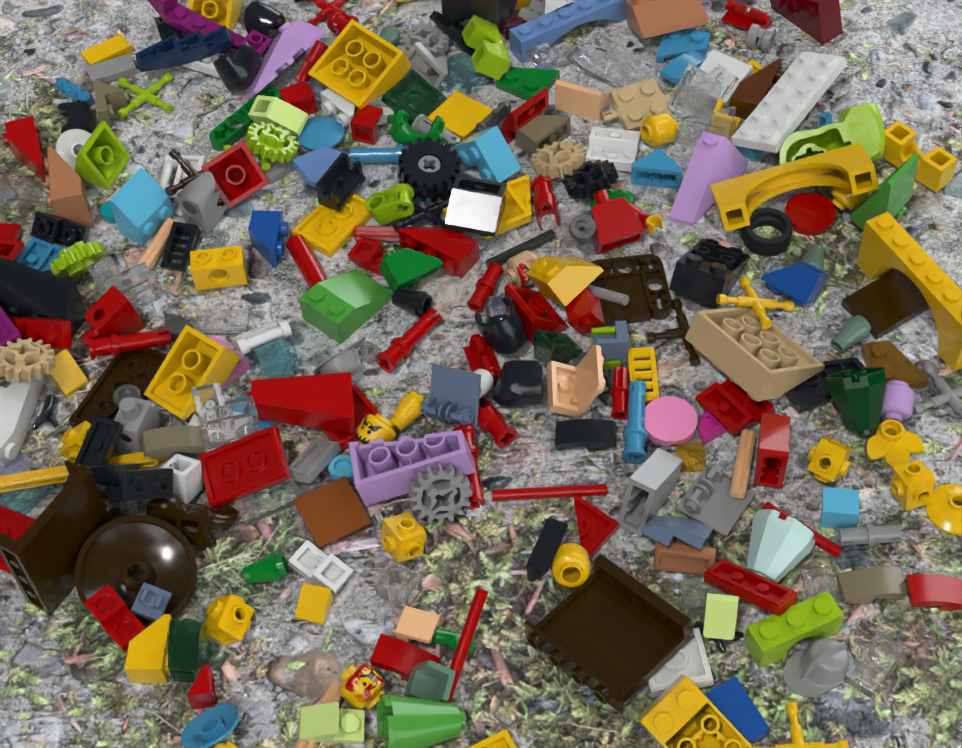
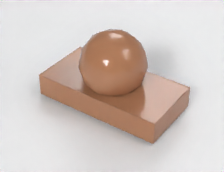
M677 537L674 538L669 546L656 541L653 569L704 575V572L715 563L716 548L702 547L700 550Z

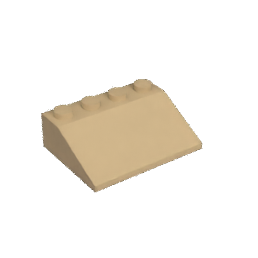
M749 307L697 311L685 337L697 352L705 355L714 367L721 369L729 376L731 382L739 385L755 401L775 399L821 372L825 367L824 364L774 323H772L771 328L763 329L760 325V318H757L753 309Z

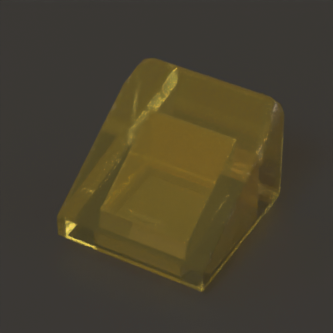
M704 442L674 445L675 456L684 459L680 473L698 472L706 468Z

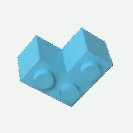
M497 126L476 132L453 147L458 152L457 157H460L461 164L465 168L476 165L479 170V176L483 180L501 183L521 169Z

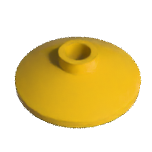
M943 484L934 488L932 503L925 505L929 520L943 532L952 535H962V485Z

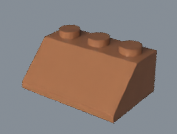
M701 0L625 1L627 26L642 39L708 23Z

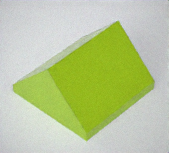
M101 121L77 154L75 172L80 178L102 189L109 190L132 156L107 123Z

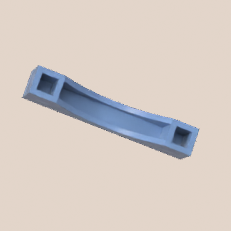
M578 0L509 29L510 51L523 64L541 56L559 37L581 24L601 19L617 22L626 20V0Z

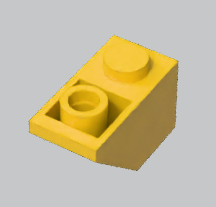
M164 614L129 641L124 670L131 683H168L169 672H173L175 667L173 646L179 642V627L175 626L171 614Z

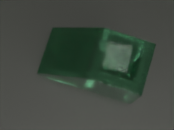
M189 618L182 620L171 619L168 647L169 672L173 681L194 683L203 665H209L212 655L211 646L202 623Z

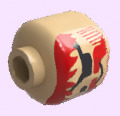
M526 250L509 258L506 263L507 270H505L508 282L523 288L534 284L526 275V272L531 269L534 261L541 258L539 254Z

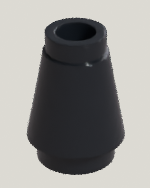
M395 290L392 295V304L420 317L429 308H432L433 299L426 291Z

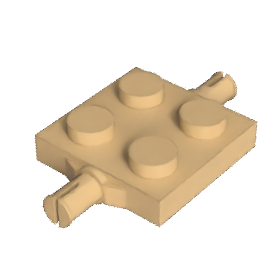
M654 78L610 90L609 97L613 104V110L602 112L601 119L603 123L617 119L623 125L624 130L640 131V126L647 116L666 112L673 117L667 104L679 101L680 96L678 91L664 95Z

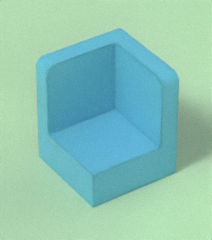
M824 487L819 526L833 529L856 527L859 517V490Z

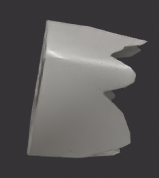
M209 171L204 172L189 182L177 194L185 223L198 225L201 233L204 235H208L229 205L217 206L221 191L213 193L215 179Z

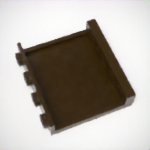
M68 460L64 464L71 477L70 482L18 540L11 538L3 532L0 534V553L27 602L50 616L76 586L75 565L82 546L93 532L113 520L108 514L107 504L102 500L101 490L95 484L93 472L83 464L76 465Z
M600 554L593 560L594 573L584 584L575 589L539 623L534 625L529 620H526L524 624L527 633L526 640L536 651L542 650L548 655L553 665L557 668L563 667L570 673V676L578 685H585L592 690L599 702L604 705L608 703L615 710H618L693 638L692 620Z

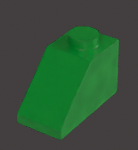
M404 248L398 252L396 249H393L382 256L383 260L378 268L394 293L395 290H402L436 273L443 262L439 258L409 248Z

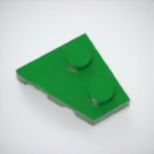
M509 67V70L502 75L499 81L496 80V88L528 101L544 88L549 90L555 84L556 79L560 78V71Z

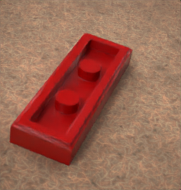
M725 559L719 560L704 572V582L734 596H739V598L777 616L783 614L797 602L796 591Z

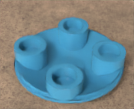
M315 116L307 119L300 136H297L298 142L303 147L312 151L324 146L332 148L345 139L342 123L337 122L336 118L330 116Z

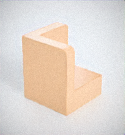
M405 606L396 627L395 636L397 639L410 644L412 640L429 644L432 641L436 628L441 629L440 615Z

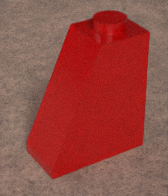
M762 413L753 485L782 489L789 458L790 416Z

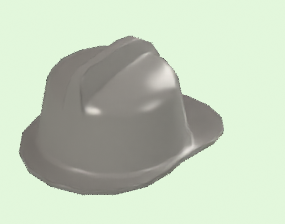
M366 337L358 339L342 352L323 361L313 370V374L351 372L352 382H354L359 377L362 369L356 350L363 344Z
M826 637L817 639L787 660L783 669V678L787 687L793 693L802 697L814 698L827 693L850 679L855 670L854 659L847 650L845 642L840 643L833 638Z

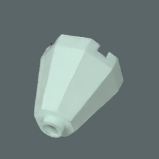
M758 509L753 519L746 569L778 583L811 552L815 544V539H813L814 532L793 517L787 516L786 520L778 518L780 512L776 510Z

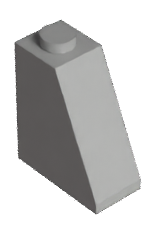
M657 448L629 478L617 519L620 527L641 537L644 535L641 533L643 527L657 515L676 485L684 459Z

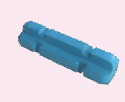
M60 77L59 80H56L55 85H57V89L77 102L85 101L89 105L94 102L91 93L84 91V89L66 78Z

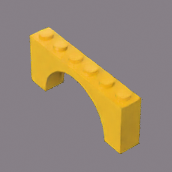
M860 142L711 184L710 188L716 211L724 231L727 232L749 226L750 217L759 205L776 195L790 190L809 186H834L845 189L855 196L879 189L875 165Z
M889 212L867 220L856 264L871 280L891 272L894 268L908 276L921 291L932 311L938 333L937 354L953 372L961 369L962 290Z

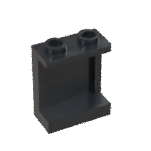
M139 463L85 465L93 472V479L101 490L100 495L102 498L133 501L173 497L172 468L139 470Z

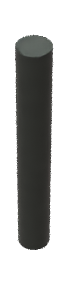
M550 229L486 260L485 264L487 268L492 262L501 265L507 262L509 258L523 251H530L555 239V232Z

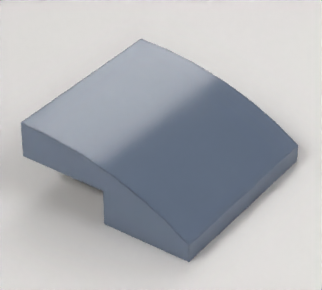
M655 516L643 527L641 533L666 546H669L674 538L677 537L701 550L714 528L683 517Z

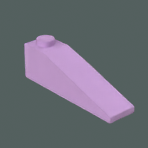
M300 19L295 20L292 24L289 21L284 23L278 29L280 34L273 39L257 75L251 82L244 98L249 100L279 75L278 73L291 65L297 57L307 51L326 32Z
M702 132L691 156L668 220L693 227L711 210V206L714 204L710 185L743 176L748 161L727 137Z

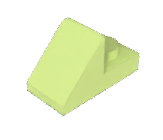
M707 593L703 610L704 637L724 640L734 639L739 596Z
M339 702L301 707L299 741L362 744L364 742L365 710L339 708Z

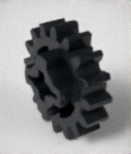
M598 159L595 163H592V161L584 162L578 169L573 170L572 176L566 174L563 183L568 196L572 195L573 198L580 196L581 199H584L589 195L592 198L600 190L611 189V184L617 183L618 174L613 162L609 163L608 160H605L601 163L600 159Z

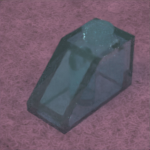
M284 337L253 348L257 365L264 379L295 376L294 362L298 361L297 354L293 346L288 347Z

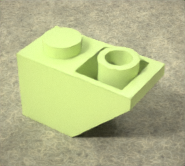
M257 95L248 113V116L258 125H260V122L270 124L271 122L275 127L281 125L282 130L291 131L290 135L300 136L309 117L306 112L277 97Z

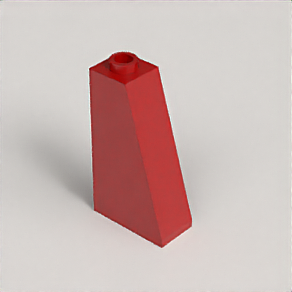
M351 372L251 380V391L246 392L247 408H253L254 419L350 434L356 431Z

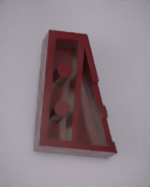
M770 0L773 10L822 45L843 33L839 0Z

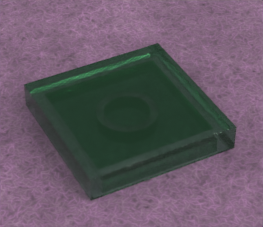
M412 70L382 96L381 101L395 113L398 110H405L409 114L408 124L412 126L418 115L423 114L428 117L448 98L415 70Z

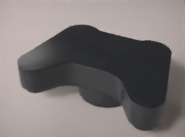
M68 102L58 105L59 113L68 117V123L61 128V133L71 129H81L87 132L92 130L91 111L87 102Z

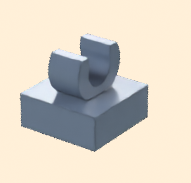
M144 582L131 608V612L155 622L164 615L172 593Z

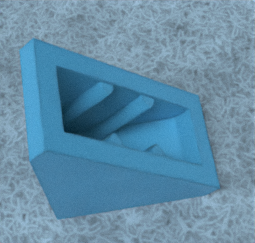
M661 148L632 163L631 184L671 189L680 188L682 168Z

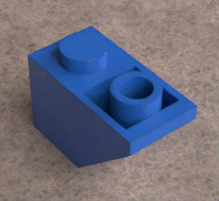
M252 210L248 227L252 246L272 266H278L280 256H284L285 244L283 240L284 237L288 236V222H284L282 211Z
M797 263L764 274L761 280L768 283L767 287L777 293L785 292L791 296L790 300L804 306L805 304L816 302L829 274L808 263Z

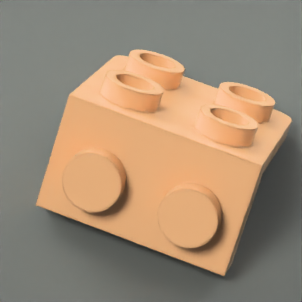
M594 344L576 367L550 361L546 366L548 411L579 418L586 409H589L594 399L604 391L606 381L603 378L604 357L602 356L601 346Z

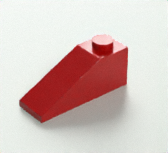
M33 116L5 122L6 133H2L5 146L11 147L13 155L45 183V175L48 174L44 163L39 131Z

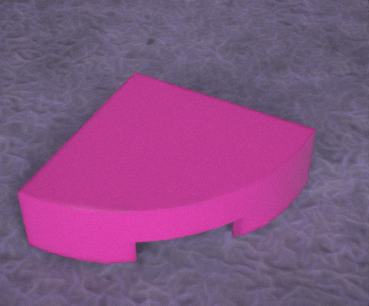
M707 410L702 414L698 434L703 445H706L726 433L727 430Z

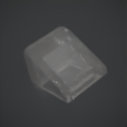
M830 566L800 569L807 599L827 590L834 600L837 599L838 581Z

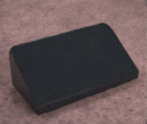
M552 518L546 520L526 564L528 581L534 582L549 571L568 528L567 523Z

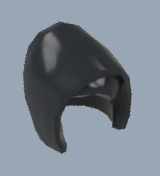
M260 1L250 2L244 10L243 25L247 34L254 29L268 37L270 29L278 30L286 23L283 13Z
M245 42L240 49L231 48L225 55H220L213 62V65L225 87L230 92H240L246 89L253 81L261 66V61L254 48L248 42Z
M504 297L502 302L509 308L511 313L490 317L486 324L483 323L481 314L475 313V323L489 347L499 354L508 356L517 353L525 346L527 332L518 309L509 298Z
M510 360L505 362L495 382L492 394L494 401L498 405L509 409L541 405L543 362L536 360Z

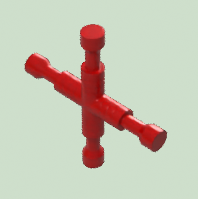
M306 0L307 2L315 3L317 7L322 9L313 20L307 21V23L314 26L335 12L342 13L346 20L353 19L356 22L359 21L357 17L349 16L344 10L340 9L346 0H334L331 3L325 0Z

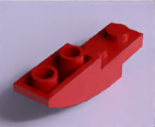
M9 317L22 335L21 340L32 338L33 342L43 340V345L50 344L51 348H72L71 321L47 317Z

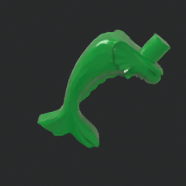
M398 110L395 115L389 114L387 116V123L392 124L389 129V135L398 144L407 146L411 141L416 144V139L422 138V141H426L427 137H432L433 142H436L437 138L441 139L442 144L444 143L445 138L441 133L445 122L438 115L435 117L430 131L425 135L411 130L408 124L409 114L405 110Z

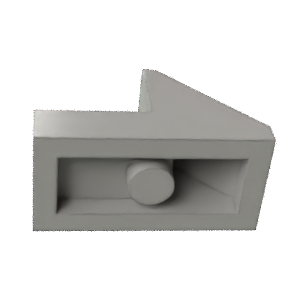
M416 42L406 55L412 65L411 69L433 92H437L448 75L447 57L444 55L435 58L421 42Z

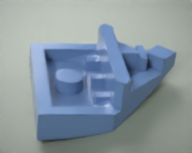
M324 146L293 159L291 165L301 175L304 181V188L308 187V185L316 188L315 184L343 152Z

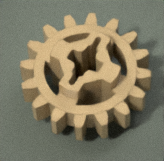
M566 140L554 141L550 146L544 144L543 149L537 148L536 153L532 154L531 159L533 171H535L536 175L541 174V176L545 177L550 176L551 179H562L565 174L572 176L573 170L583 165L585 154L580 144L575 145L573 141L566 144Z
M18 338L17 343L7 341V347L0 346V377L5 376L6 381L16 379L17 383L21 381L32 383V378L36 377L41 380L43 379L42 374L50 375L51 369L55 368L54 349H51L50 344L43 345V340L33 342L32 338L27 340Z

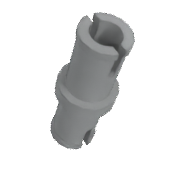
M866 523L865 527L838 528L840 547L867 544V547H874L875 544L901 543L902 539L899 523L879 526Z

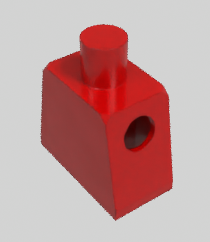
M113 285L84 314V318L91 328L79 338L89 348L88 336L100 338L110 336V333L118 334V336L138 333L146 325L131 302Z

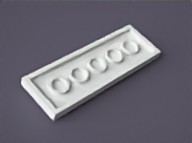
M802 51L731 137L733 145L777 153L785 139L796 130L846 67V58L832 54Z

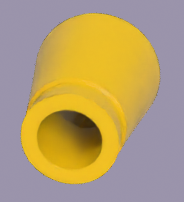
M410 391L401 398L389 420L395 424L393 429L401 433L403 429L424 413L420 410V406L425 400L419 394Z

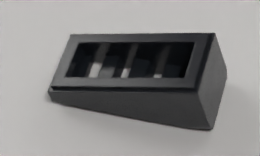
M173 221L160 265L162 269L186 272L190 263V251H195L201 231L198 225ZM180 236L188 237V240L180 239ZM177 243L186 245V248L177 246ZM174 251H177V252H183L184 254H183V255H176V254H173V253H174ZM170 260H181V264L170 263Z

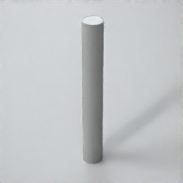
M593 285L586 287L597 298L621 305H627L629 302L628 295Z

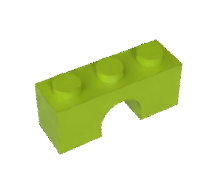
M473 15L462 32L466 45L475 49L471 56L475 71L499 81L502 75L509 70L511 61L498 27L487 20Z
M827 590L791 606L780 616L774 614L747 626L744 645L758 668L761 669L785 658L788 650L804 638L808 637L811 643H813L817 639L828 638L839 633L844 613Z

